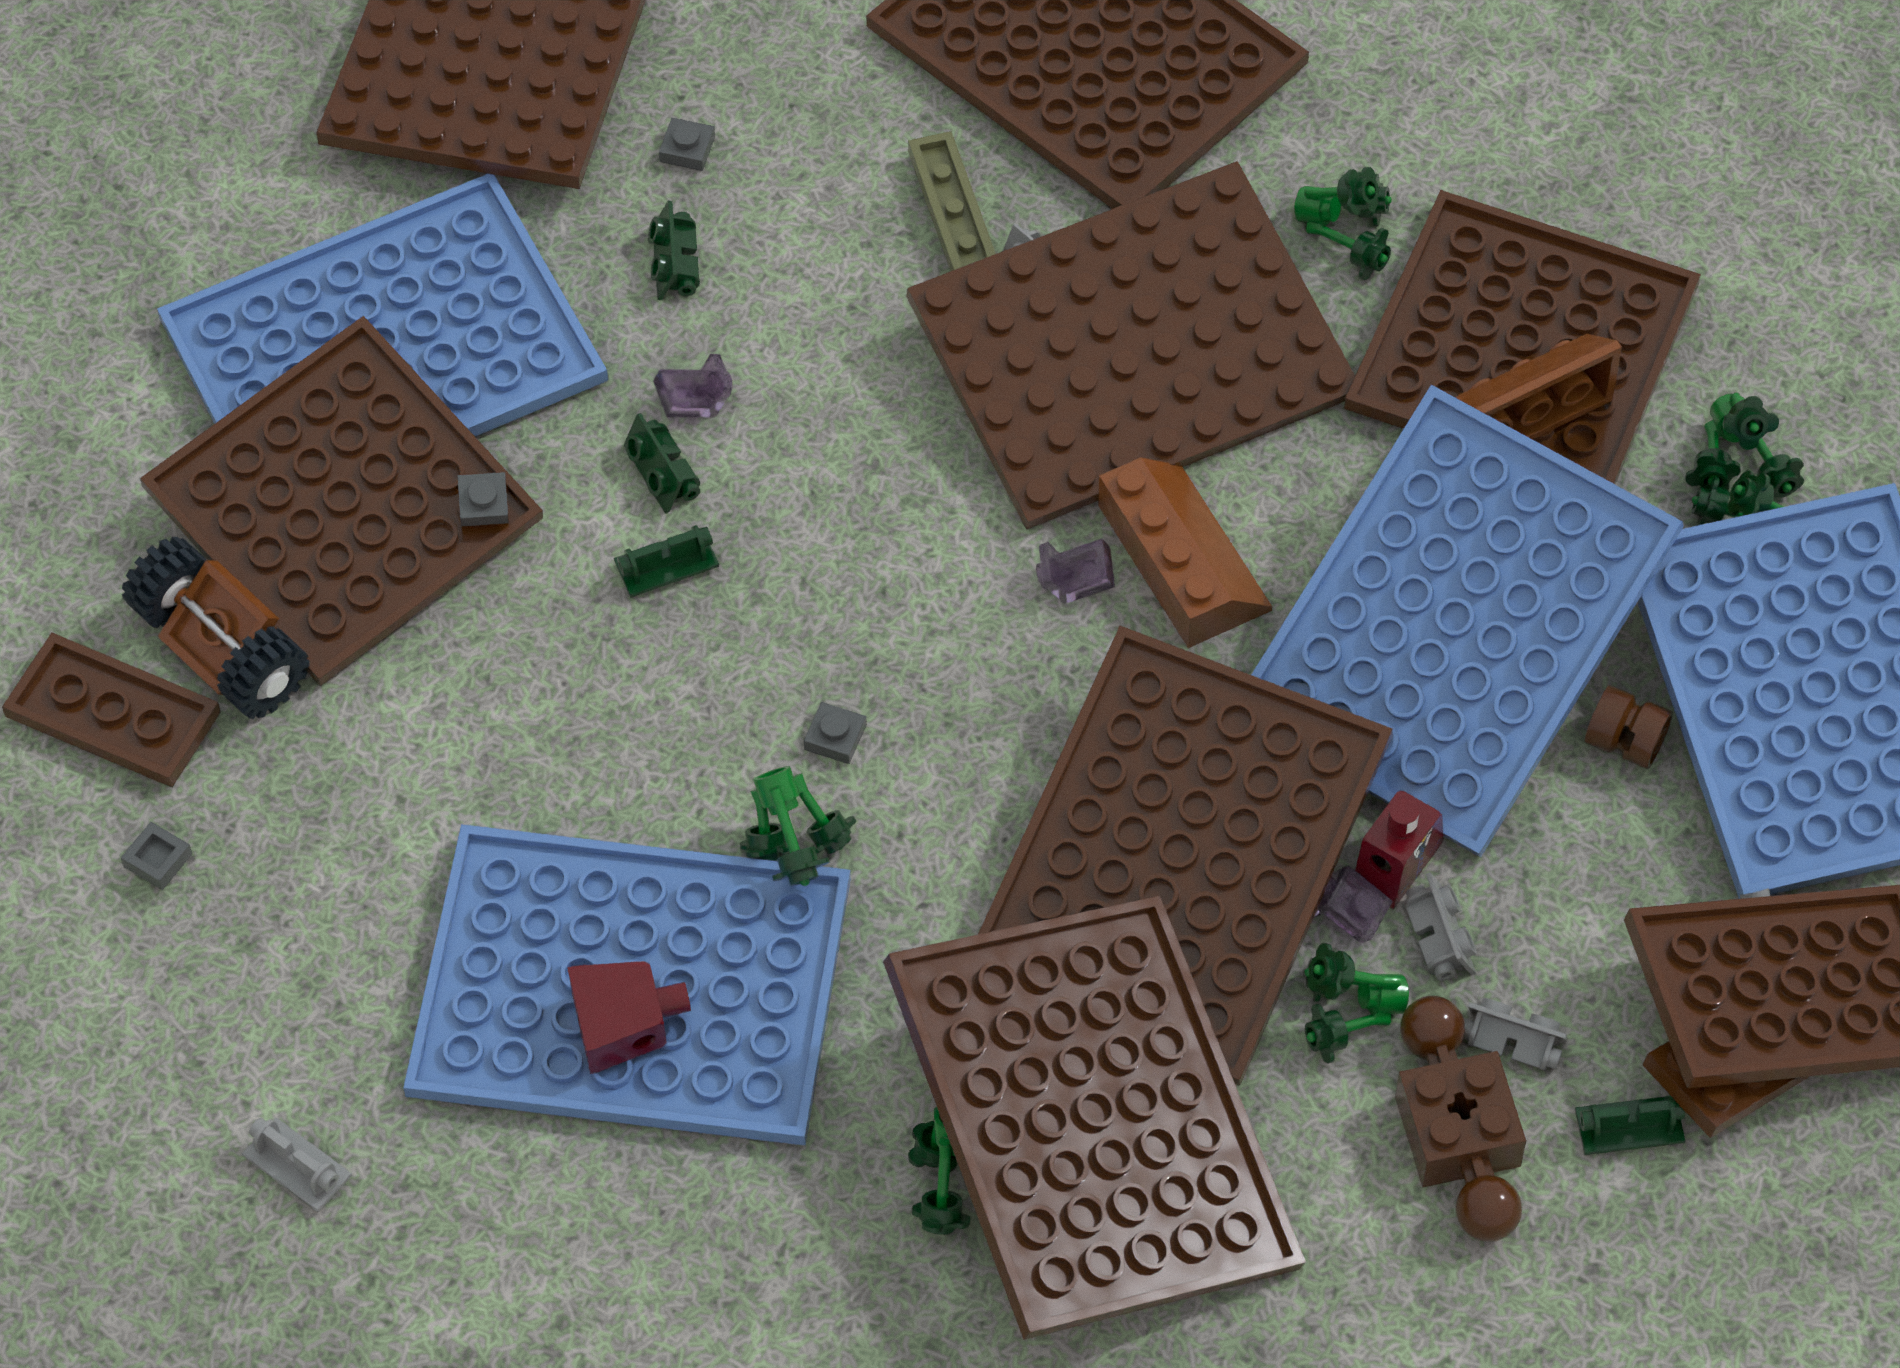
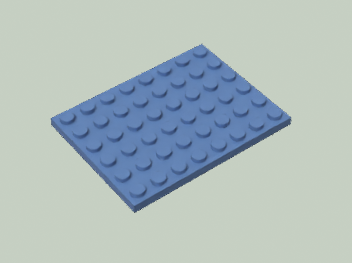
M493 174L483 175L157 308L160 321L214 424L362 316L374 326L474 436L483 434L608 381L605 365Z
M1431 385L1251 675L1393 728L1392 739L1368 793L1389 804L1394 795L1401 790L1435 808L1442 814L1443 836L1481 858L1684 527L1683 521Z
M1892 483L1682 529L1637 603L1738 898L1740 899L1739 894L1744 895L1769 888L1772 895L1899 866L1900 495L1896 484Z
M461 824L404 1082L405 1097L806 1145L851 882L850 870L820 866L816 868L819 877L811 880L809 885L802 886L799 884L790 886L788 878L773 881L772 876L781 873L777 861ZM645 961L650 963L656 988L685 982L691 1011L663 1017L667 1041L663 1047L600 1072L590 1074L567 967Z

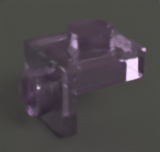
M710 354L701 370L660 369L653 380L666 417H716L727 398L731 395L733 388L731 375L726 370L720 354Z
M1103 539L1061 553L1049 542L1039 545L1040 563L1036 565L1038 580L1045 590H1050L1063 604L1115 587L1111 548Z
M1346 866L1333 872L1314 918L1324 914L1358 942L1364 943L1372 940L1392 900L1350 866Z

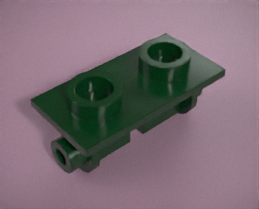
M668 200L660 215L653 217L648 232L649 243L654 244L655 256L651 265V279L656 281L657 300H663L669 289L677 290L678 294L682 296H691L700 285L698 257L682 254L694 255L697 251L696 222L687 212L673 214L672 201Z
M638 413L625 440L624 447L629 459L635 463L646 481L649 492L655 496L666 514L670 512L676 498L683 497L685 501L695 499L700 494V480L686 459L670 461V459L679 458L681 451L669 433L667 426L659 423L657 420L646 422L643 415Z
M697 525L692 526L690 531L667 538V540L633 551L628 548L624 550V555L614 558L630 598L719 567L718 560L711 547L713 540L708 527L698 528Z
M1670 1095L1575 1107L1584 1155L1686 1142L1681 1122L1682 1119H1685V1111Z

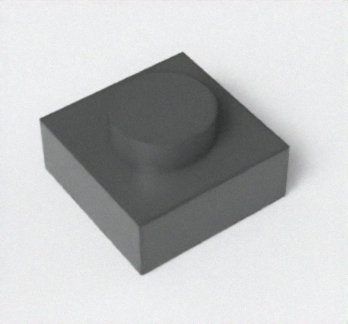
M671 118L659 150L660 162L703 171L715 139V126Z
M505 472L457 475L461 526L509 523Z
M821 702L804 739V750L850 764L867 726L866 716Z
M150 822L121 856V861L124 868L163 890L191 857L192 850L190 844Z

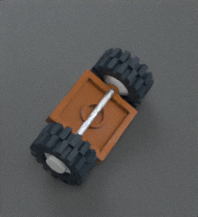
M172 537L170 542L167 539L159 541L158 549L152 545L146 550L148 556L144 559L139 556L134 562L137 568L129 569L126 574L129 581L123 582L122 589L125 591L122 594L123 599L149 625L154 628H159L160 625L163 627L158 637L218 695H224L242 714L250 719H254L255 716L258 718L265 717L267 710L272 714L278 709V703L281 701L286 703L290 699L288 694L291 691H298L301 687L298 680L305 679L308 673L305 668L309 667L310 661L307 659L309 656L281 629L274 628L279 618L221 563L214 560H206L185 539Z

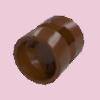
M1609 685L1596 706L1584 741L1586 744L1607 753L1619 749L1622 751L1624 760L1649 769L1665 740L1672 721L1673 711L1650 701L1640 706L1636 704L1633 694Z

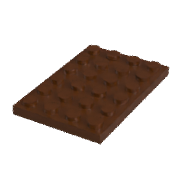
M1900 885L1629 908L1624 918V923L1687 1089L1900 1067Z

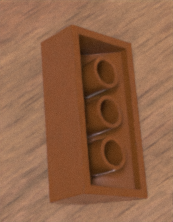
M1590 334L1582 335L1572 341L1564 340L1556 344L1549 352L1533 360L1525 359L1518 362L1506 373L1493 379L1486 378L1480 380L1470 390L1455 398L1533 440L1613 401L1622 346L1617 340Z
M1140 457L1099 475V508L1188 648L1272 611V605L1182 466L1170 465L1168 462Z

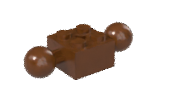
M1440 996L1421 997L1412 1002L1404 1011L1400 1022V1034L1407 1049L1415 1056L1427 1060L1428 1065L1399 1071L1395 1100L1423 1188L1464 1179L1465 1186L1459 1192L1456 1200V1216L1459 1224L1467 1234L1477 1240L1485 1242L1498 1241L1506 1238L1516 1229L1522 1216V1202L1517 1190L1507 1180L1494 1175V1172L1521 1167L1526 1145L1522 1125L1498 1051L1458 1059L1456 1050L1461 1045L1465 1034V1022L1462 1013L1454 1003Z

